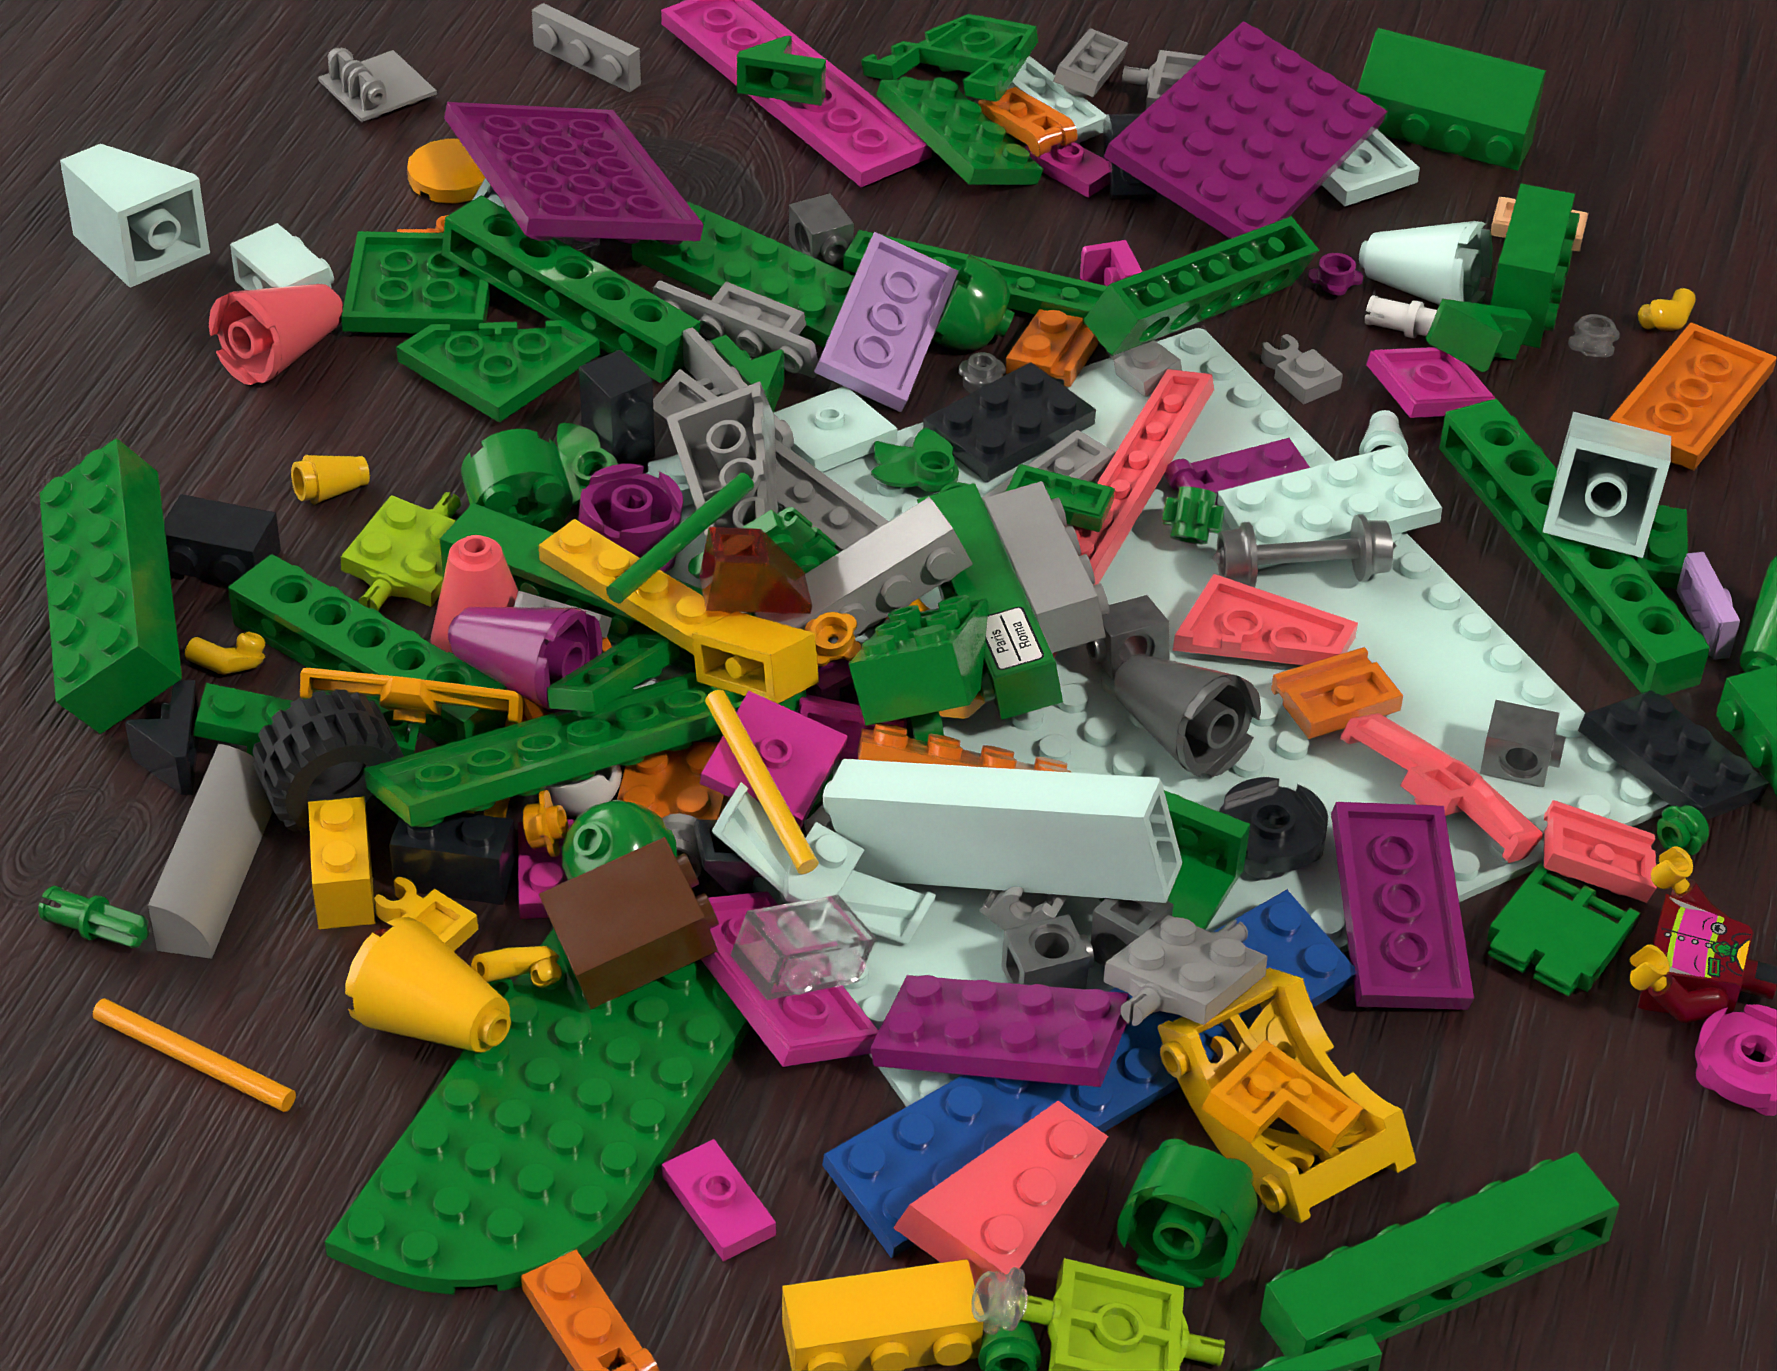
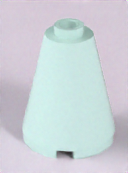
M1479 221L1375 232L1368 241L1362 243L1359 252V264L1361 268H1364L1368 278L1440 305L1442 299L1481 304L1486 292L1478 291L1481 277L1490 278L1493 256L1492 235L1490 230L1482 229L1485 223Z

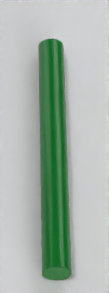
M739 473L607 586L606 592L609 598L615 603H622L746 496L754 488V482L751 477L746 473Z

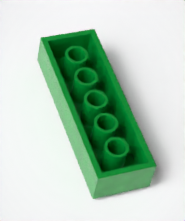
M117 438L103 448L90 452L79 465L62 477L52 479L39 492L55 699L59 705L99 734H102L182 679L158 471Z

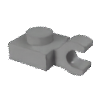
M1155 340L1111 356L1106 350V353L1114 360L1116 375L1145 397L1155 390L1167 369L1182 371L1181 359Z

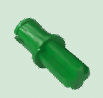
M51 886L43 893L42 897L61 904V907L56 908L39 903L38 913L43 921L54 922L78 930L80 935L87 940H94L100 937L130 948H138L143 940H147L150 933L147 929L149 920L144 915L110 905L109 901L100 895L88 898L63 890L58 886Z

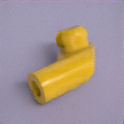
M1680 288L1674 292L1671 300L1657 299L1653 300L1651 304L1642 305L1638 311L1640 325L1645 329L1656 327L1662 331L1681 329L1687 323L1695 304V294L1689 289Z
M246 632L237 636L236 647L223 648L202 638L194 637L186 646L185 659L220 675L254 669L265 658V655L262 653L265 648V640L259 634Z
M547 946L514 947L485 952L474 956L471 964L472 969L486 982L530 973L532 983L542 988L556 983L562 976V969L557 963L559 956Z

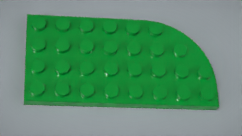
M553 928L541 946H547L558 954L559 959L557 963L562 969L561 978L556 983L542 988L532 983L530 973L516 978L513 983L514 986L508 989L503 996L509 1004L511 1026L505 1039L485 1052L463 1051L325 1240L327 1257L402 1287L441 1294H455L456 1287H477L497 1284L498 1291L522 1286L521 1275L576 1249L581 1257L585 1258L602 1245L631 1213L752 1026L701 960H697L590 1009Z

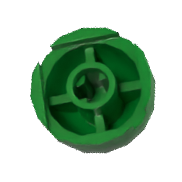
M967 256L966 264H962L942 312L943 317L940 323L937 324L931 341L959 352H974L985 347L994 335L1004 337L1015 312L1007 309L1010 291L1006 280L998 270L976 257Z
M621 800L597 804L580 814L568 829L562 846L563 870L567 880H570L663 837H666L674 856L677 857L676 839L672 830L666 828L662 818L643 805Z

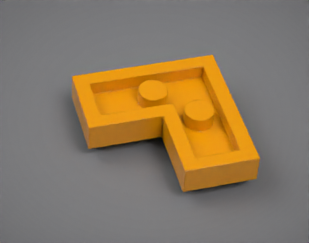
M1264 1040L1209 1092L1201 1109L1221 1122L1227 1130L1238 1134L1250 1144L1279 1117L1295 1128L1304 1138L1315 1142L1329 1152L1355 1125L1364 1108L1270 1042Z

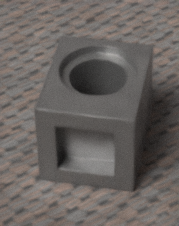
M829 193L789 204V242L795 250L830 266L844 263V254L853 241L854 223L834 197Z
M1148 595L1109 605L1110 614L1102 616L1106 637L1086 643L1090 659L1094 663L1098 662L1109 677L1114 680L1119 666L1134 655L1144 654L1170 660L1169 620Z
M1495 700L1480 774L1544 787L1548 767L1559 768L1566 736L1556 734L1560 713Z
M1104 899L1093 910L1090 943L1094 953V961L1105 967L1106 961L1166 916H1172L1174 904L1169 901L1160 903Z
M1069 914L1004 930L1001 967L1009 983L1023 985L1042 984L1048 987L1086 990L1088 969L1094 966V953L1089 938L1085 934L1079 935Z

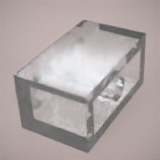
M839 895L747 911L730 956L767 1000L859 982L866 968V963L876 937Z

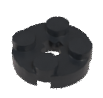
M1259 777L1235 785L1225 795L1224 804L1219 809V812L1250 824L1244 871L1253 877L1265 878L1271 876L1274 872L1298 870L1312 862H1316L1322 857L1328 826V813L1323 802L1308 788L1297 784L1296 791L1288 787L1279 786V778ZM1269 820L1273 825L1284 826L1279 829H1271L1262 824L1263 821Z

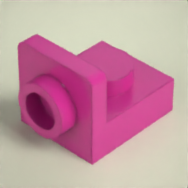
M1126 240L1089 245L1082 248L1080 280L1108 286L1111 283L1142 272Z

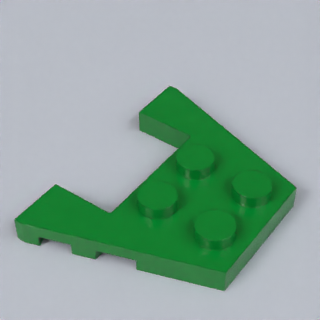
M966 14L926 31V40L922 42L911 43L902 41L891 46V55L877 60L876 55L871 54L861 59L864 76L884 80H896L919 63L938 66L939 70L944 72L956 70L971 72L972 74L963 80L965 96L997 102L1002 98L1038 43L1037 28L1028 24Z

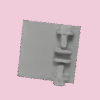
M334 48L328 54L329 73L318 77V81L361 122L378 118L384 113L406 105L416 104L422 99L437 94V90L394 50L360 62L353 60V55L348 49Z

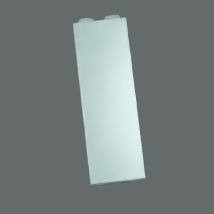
M843 759L832 781L826 784L823 793L824 810L830 815L835 832L865 849L854 871L887 882L1004 891L1012 887H1021L1024 889L1023 892L1166 903L1182 866V859L1161 778Z

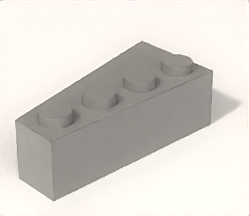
M760 381L666 416L696 509H699L739 473H746L754 482V488L704 531L709 547L771 509L778 513L774 415Z

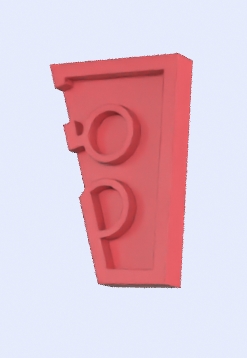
M1213 574L1176 632L1173 651L1306 665L1348 652L1356 637L1358 622Z

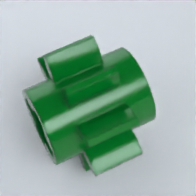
M1183 486L1179 488L1177 499L1166 497L1162 524L1172 526L1170 537L1185 543L1204 545L1208 543L1209 532L1219 534L1222 529L1225 507L1215 505L1217 494L1202 488Z

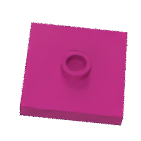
M1436 347L1374 350L1370 352L1366 364L1410 418L1445 416L1447 411L1495 399L1493 394L1466 363Z
M748 691L736 713L801 829L843 752L848 736ZM722 736L701 773L700 784L731 798L742 782L748 787L747 792L759 802L725 737Z

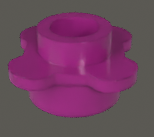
M1329 253L1321 257L1318 269L1314 268L1309 271L1308 279L1312 283H1319L1321 288L1327 293L1343 295L1352 285H1360L1363 282V274L1355 270L1356 263L1348 255Z

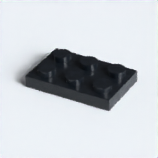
M1030 362L923 418V428H929L948 440L953 446V457L983 480L989 482L1017 467L1019 464L1054 447L1076 430L1083 431L1094 425L1096 409Z
M1652 690L1585 713L1578 728L1580 733L1668 804L1678 807L1684 805L1692 806L1698 809L1706 820L1762 799L1769 784V781L1753 770L1747 760L1734 755L1716 741L1706 728L1693 723L1675 709L1669 699L1656 694Z

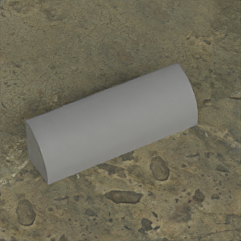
M218 744L148 904L157 951L212 959L273 812V807L253 764V761L256 759L242 750Z

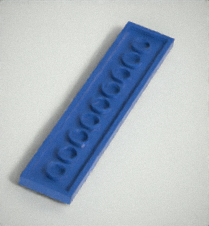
M1288 889L1235 919L1237 924L1241 921L1248 930V937L1243 944L1252 950L1268 956L1266 969L1272 968L1303 978L1313 1008L1353 984V979L1356 975L1355 967ZM1226 924L1223 925L1222 927L1216 929V930L1213 931V932H1218L1220 929H1222L1224 926H1226ZM1116 987L1109 991L1127 993ZM1260 1003L1239 1013L1248 1030L1262 1012ZM1158 1011L1152 1012L1139 1025H1132V1021L1129 1024L1127 1023L1101 1087L961 1075L825 1153L822 1166L888 1255L893 1258L915 1245L894 1229V1226L911 1203L1055 1102H1061L1101 1132H1105L1181 1087L1177 1078L1173 1077L1162 1063L1160 1047L1163 1043L1158 1031V1025L1168 1020L1173 1022L1183 1016ZM1222 1023L1199 1034L1210 1063L1219 1062L1218 1055L1210 1048L1214 1036L1226 1038L1238 1052L1239 1048Z

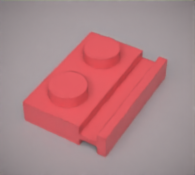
M1553 800L1544 814V820L1547 821V827L1544 830V868L1557 872L1564 877L1575 878L1607 889L1612 893L1625 895L1647 903L1657 888L1651 880L1652 868L1656 866V853L1651 847L1655 841V834Z

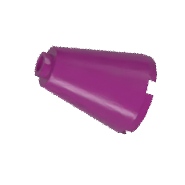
M468 607L452 620L448 630V640L455 657L551 713L564 709H552L549 707L547 687L602 654L603 636L597 618L586 614L587 611H583L580 608Z

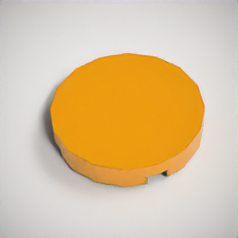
M447 138L430 142L418 148L408 160V182L413 191L419 195L420 191L429 194V199L438 203L457 204L473 200L485 179V176L459 139Z

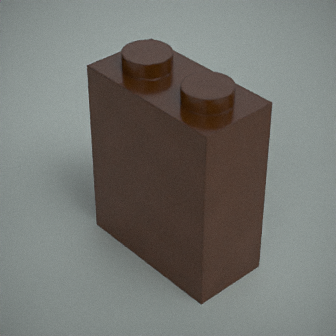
M666 837L539 893L590 1009L718 951L710 931L711 928L719 925L713 907L705 893L697 897L694 896L691 888L699 885L691 863L685 853L678 857L674 856Z

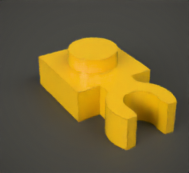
M397 877L394 880L395 895L400 900L390 901L380 894L374 897L375 912L382 921L388 922L395 917H411L426 925L453 951L478 931L477 914L436 889L431 891L425 898L417 895L413 882L403 877Z

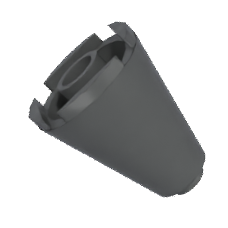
M1144 654L1132 656L1123 662L1115 673L1114 694L1116 699L1191 774L1201 777L1200 774L1205 773L1212 777L1221 775L1234 766L1249 748L1254 737L1247 734L1252 717L1260 720L1261 704L1258 691L1246 679L1230 673Z

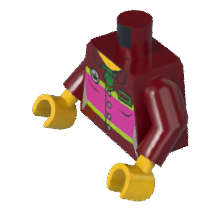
M1674 846L1660 854V863L1652 868L1651 880L1658 888L1668 889L1671 887L1673 890L1671 895L1666 894L1653 944L1644 946L1630 957L1631 965L1636 967L1630 972V982L1635 989L1641 990L1637 1008L1670 1013L1679 1022L1690 1023L1707 1020L1713 1013L1727 1008L1726 1014L1734 1012L1740 992L1773 1000L1777 988V966L1748 958L1753 930L1750 926L1731 919L1710 902L1695 880L1686 879L1693 871V862L1684 849Z

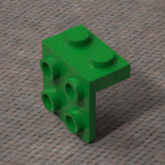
M1164 790L1182 859V866L1167 901L1174 904L1173 917L1190 920L1195 926L1206 930L1244 870L1250 824ZM1099 898V901L1102 902L1106 898Z

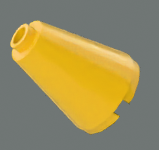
M395 917L386 922L394 927L381 937L372 933L364 941L352 961L345 986V994L353 998L354 1010L348 1009L352 1018L368 1028L474 1052H485L505 1039L511 1026L510 1007L507 1000L426 925L411 917Z

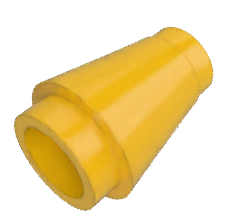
M305 455L302 461L294 462L291 469L292 484L297 498L300 501L310 500L312 504L320 503L359 488V486L368 485L370 480L369 467L363 456Z

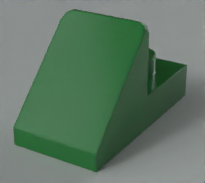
M783 36L738 52L737 93L822 106L826 92V59L793 55L792 36Z
M1442 299L1426 340L1432 346L1479 371L1487 372L1493 357L1516 358L1532 319L1526 310Z
M727 335L710 340L717 354L730 367L733 366L737 369L742 380L748 386L759 381L761 382L771 410L774 412L784 386V351L779 349L751 360L749 354L743 349L740 350Z

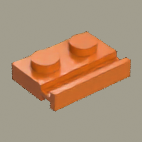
M1039 309L1006 357V374L1032 362L1052 378L1064 380V386L1071 387L1100 342L1089 327L1083 324V318L1066 315L1058 310L1046 311Z
M1365 647L1273 674L1271 691L1274 695H1281L1284 708L1308 739L1344 729L1348 721L1355 717L1375 713L1385 716L1401 711L1404 696L1377 662L1371 663L1367 658L1368 651Z

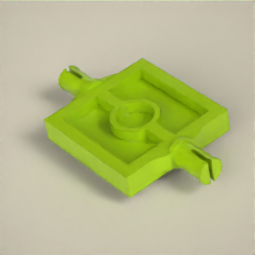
M445 492L435 507L430 510L392 495L388 498L341 556V571L363 579L370 585L365 594L360 597L358 601L360 604L379 611V608L389 596L410 598L430 607L440 596L444 578L440 538L456 522L451 517L462 505L460 498L456 494H453L451 497V492Z
M1064 1258L1057 1272L1056 1294L1053 1300L1030 1296L1017 1291L1012 1304V1319L1017 1318L1047 1325V1332L1051 1341L1049 1371H1180V1364L1184 1358L1219 1367L1225 1348H1223L1225 1345L1224 1340L1189 1333L1183 1314L1184 1286Z

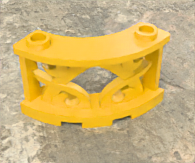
M1268 968L1261 980L1205 1025L1185 1017H1181L1173 1022L1168 1020L1158 1025V1031L1163 1043L1160 1047V1057L1164 1067L1173 1077L1177 1078L1194 1113L1221 1154L1227 1159L1240 1160L1250 1167L1254 1178L1252 1182L1254 1190L1270 1211H1279L1295 1222L1302 1223L1311 1217L1309 1208L1386 1167L1399 1173L1417 1163L1403 1110L1374 1093L1354 1072L1344 1077L1326 1054L1334 1046L1316 1015L1303 978ZM1260 1003L1262 1012L1248 1030L1239 1013ZM1222 1023L1239 1049L1237 1052L1232 1043L1226 1038L1214 1036L1210 1048L1218 1055L1219 1062L1210 1063L1199 1034ZM1267 1040L1364 1109L1355 1125L1327 1152L1315 1142L1304 1138L1301 1134L1287 1133L1267 1128L1250 1144L1238 1134L1227 1130L1221 1122L1201 1108L1209 1092L1259 1044ZM1314 1155H1318L1323 1162L1311 1168L1314 1162ZM1297 1167L1301 1168V1170L1303 1171V1173H1301L1300 1175Z

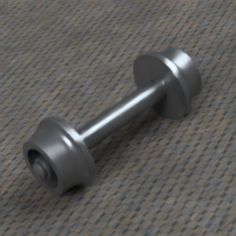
M1364 514L1354 515L1351 523L1350 539L1257 545L1252 524L1250 522H1242L1238 529L1219 532L1217 551L1212 559L1218 564L1219 576L1255 587L1257 583L1258 565L1352 559L1353 570L1357 580L1364 582L1368 581L1372 574L1390 572L1393 563V550L1397 545L1392 540L1391 529L1386 520H1367Z

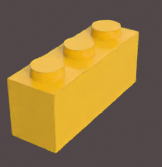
M968 1259L782 1286V1324L792 1371H903L908 1368L934 1364L953 1366L963 1363L968 1359L979 1357L984 1320Z

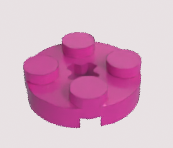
M1745 1005L1743 1012L1726 1014L1727 1008L1716 1011L1705 1021L1696 1045L1697 1080L1705 1088L1714 1090L1731 1102L1753 1108L1762 1115H1777V1010L1762 1005ZM1754 1050L1764 1054L1763 1062L1753 1061L1745 1055H1751Z

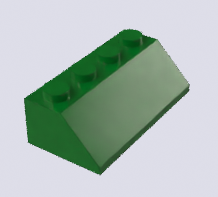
M1378 28L1374 35L1357 92L1367 96L1374 103L1387 110L1382 124L1377 128L1384 136L1518 171L1533 142L1546 70Z

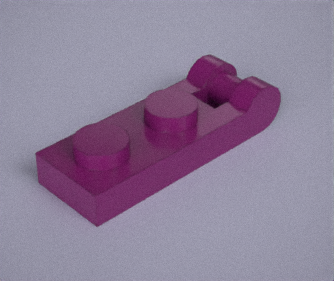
M1286 438L1190 463L1187 459H1177L1167 466L1164 477L1173 490L1179 491L1180 487L1188 486L1216 493L1215 505H1217L1218 491L1307 469L1310 466L1291 439Z

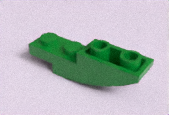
M206 683L196 718L194 736L247 746V753L254 757V744L261 741L258 734L263 726L271 725L273 723L271 717L279 710L286 711L292 707L290 703L293 701ZM376 703L404 757L414 754L420 723L393 720L394 710H387L381 707L380 703Z

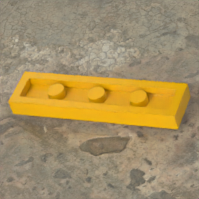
M576 519L539 544V560L693 655L692 632L730 614L726 609L661 570L656 572L622 603H615L606 592L607 586L640 558Z

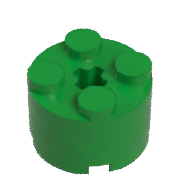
M529 429L505 430L482 440L483 448L473 457H471L469 452L464 458L461 475L470 505L475 503L552 533H556L566 525L565 518L571 510L573 497L558 448L551 439H549V442L540 439L536 431Z
M1167 1139L1162 1142L1159 1150L1153 1152L1144 1161L1120 1213L1117 1231L1123 1247L1125 1248L1128 1241L1139 1255L1136 1264L1146 1273L1163 1282L1186 1288L1202 1287L1205 1279L1220 1276L1219 1281L1227 1278L1236 1265L1257 1212V1196L1252 1185L1254 1178L1250 1167L1240 1160L1227 1159L1214 1151L1189 1145L1180 1139Z

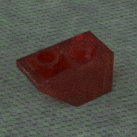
M709 527L699 575L706 611L811 614L812 602L805 572L762 529Z

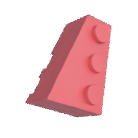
M1057 1101L911 1203L894 1226V1229L941 1263L968 1259L975 1288L992 1299L999 1295L1016 1275L1108 1136Z

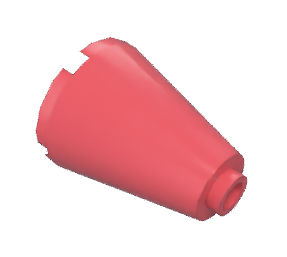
M325 284L233 291L216 299L209 317L210 336L218 334L222 349L216 351L217 356L233 377L247 385L262 384L271 381L336 329L342 321L343 304L339 295Z
M471 535L460 539L450 548L431 633V644L445 652L453 653L448 640V630L452 620L468 607H514L518 588L502 548L495 540L481 535Z

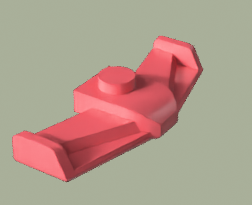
M1379 713L1355 717L1348 721L1341 734V740L1348 744L1361 742L1408 770L1400 786L1415 797L1416 805L1444 806L1445 816L1465 812L1505 849L1502 857L1508 863L1525 859L1542 839L1543 832L1491 787L1480 774L1462 761L1456 760Z

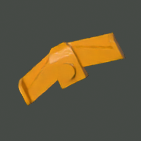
M303 668L300 674V697L304 700L311 698L312 693L316 691L334 692L336 689L347 690L349 694L358 692L366 696L380 697L379 705L387 710H394L393 720L425 724L427 714L441 716L442 704L508 712V721L510 723L517 724L522 722L524 698L515 691L417 678L316 668Z

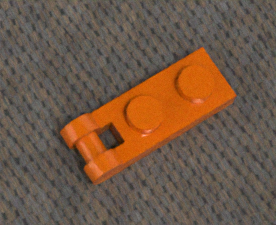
M1017 87L1006 90L1002 98L997 102L984 99L978 101V105L982 108L981 112L992 122L1002 126L1008 134L1027 144L1035 157L1049 153L1054 145L1066 146L1077 141V130L1069 117Z
M577 1249L521 1275L523 1292L575 1371H609L607 1368L618 1362H621L623 1366L612 1371H659L651 1353L646 1348L641 1347Z

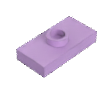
M1704 552L1688 553L1684 559L1676 591L1697 632L1703 635L1710 646L1709 656L1713 660L1730 658L1740 619L1733 608L1731 594L1728 589L1722 587Z

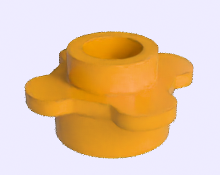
M827 612L806 624L805 630L815 633L818 666H826L832 660L843 658L851 661L862 649L861 644L855 640L854 631L857 628V621L852 615ZM833 637L838 638V641L835 643H830L828 641L830 638Z
M543 790L539 792V803L528 804L524 807V831L527 841L533 849L547 847L549 855L556 857L560 853L559 839L566 837L568 821L563 806H554L549 791Z

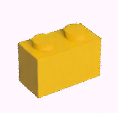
M737 611L692 632L697 682L746 696L748 691H751L777 704L819 683L815 633Z
M365 796L308 802L312 887L318 929L375 924L371 847Z

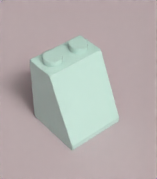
M98 144L60 160L73 235L130 288L210 253L200 182L195 174L104 144Z
M1573 412L1557 469L1543 533L1643 558L1671 462V436Z

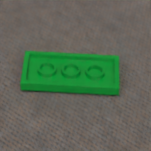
M901 77L900 80L880 81L876 96L968 184L1038 185L1043 168L1030 157V152L1005 134L1006 130L999 124L992 122L981 112L982 108L977 103L968 100L958 90V85L953 81L945 78H935L934 81H918L911 77Z

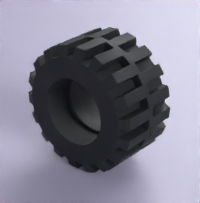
M336 689L332 694L326 695L325 691L312 693V697L302 700L300 697L291 702L292 707L286 711L279 710L271 717L273 723L263 726L258 734L261 741L255 743L253 748V755L256 759L253 761V764L275 814L280 821L284 822L288 829L293 832L300 829L302 835L310 836L308 802L365 796L368 823L378 817L377 812L381 809H388V806L367 789L364 768L394 761L404 757L380 708L374 701L369 702L365 695L356 692L350 696L347 690Z

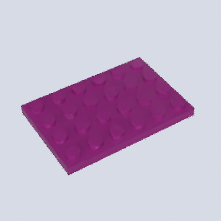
M1243 21L1108 144L1104 158L1232 239L1288 218L1382 124L1387 110L1374 103L1367 96L1361 95L1340 82L1332 74L1324 72L1300 57L1295 51L1284 47L1268 37L1260 29L1252 27Z
M447 102L444 119L526 236L539 241H549L553 237H572L582 242H594L597 238H612L630 244L638 243L640 239L659 240L670 245H679L683 241L701 240L704 224L614 110Z

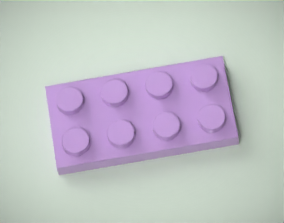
M874 232L814 373L901 412L908 400L957 277L958 270Z

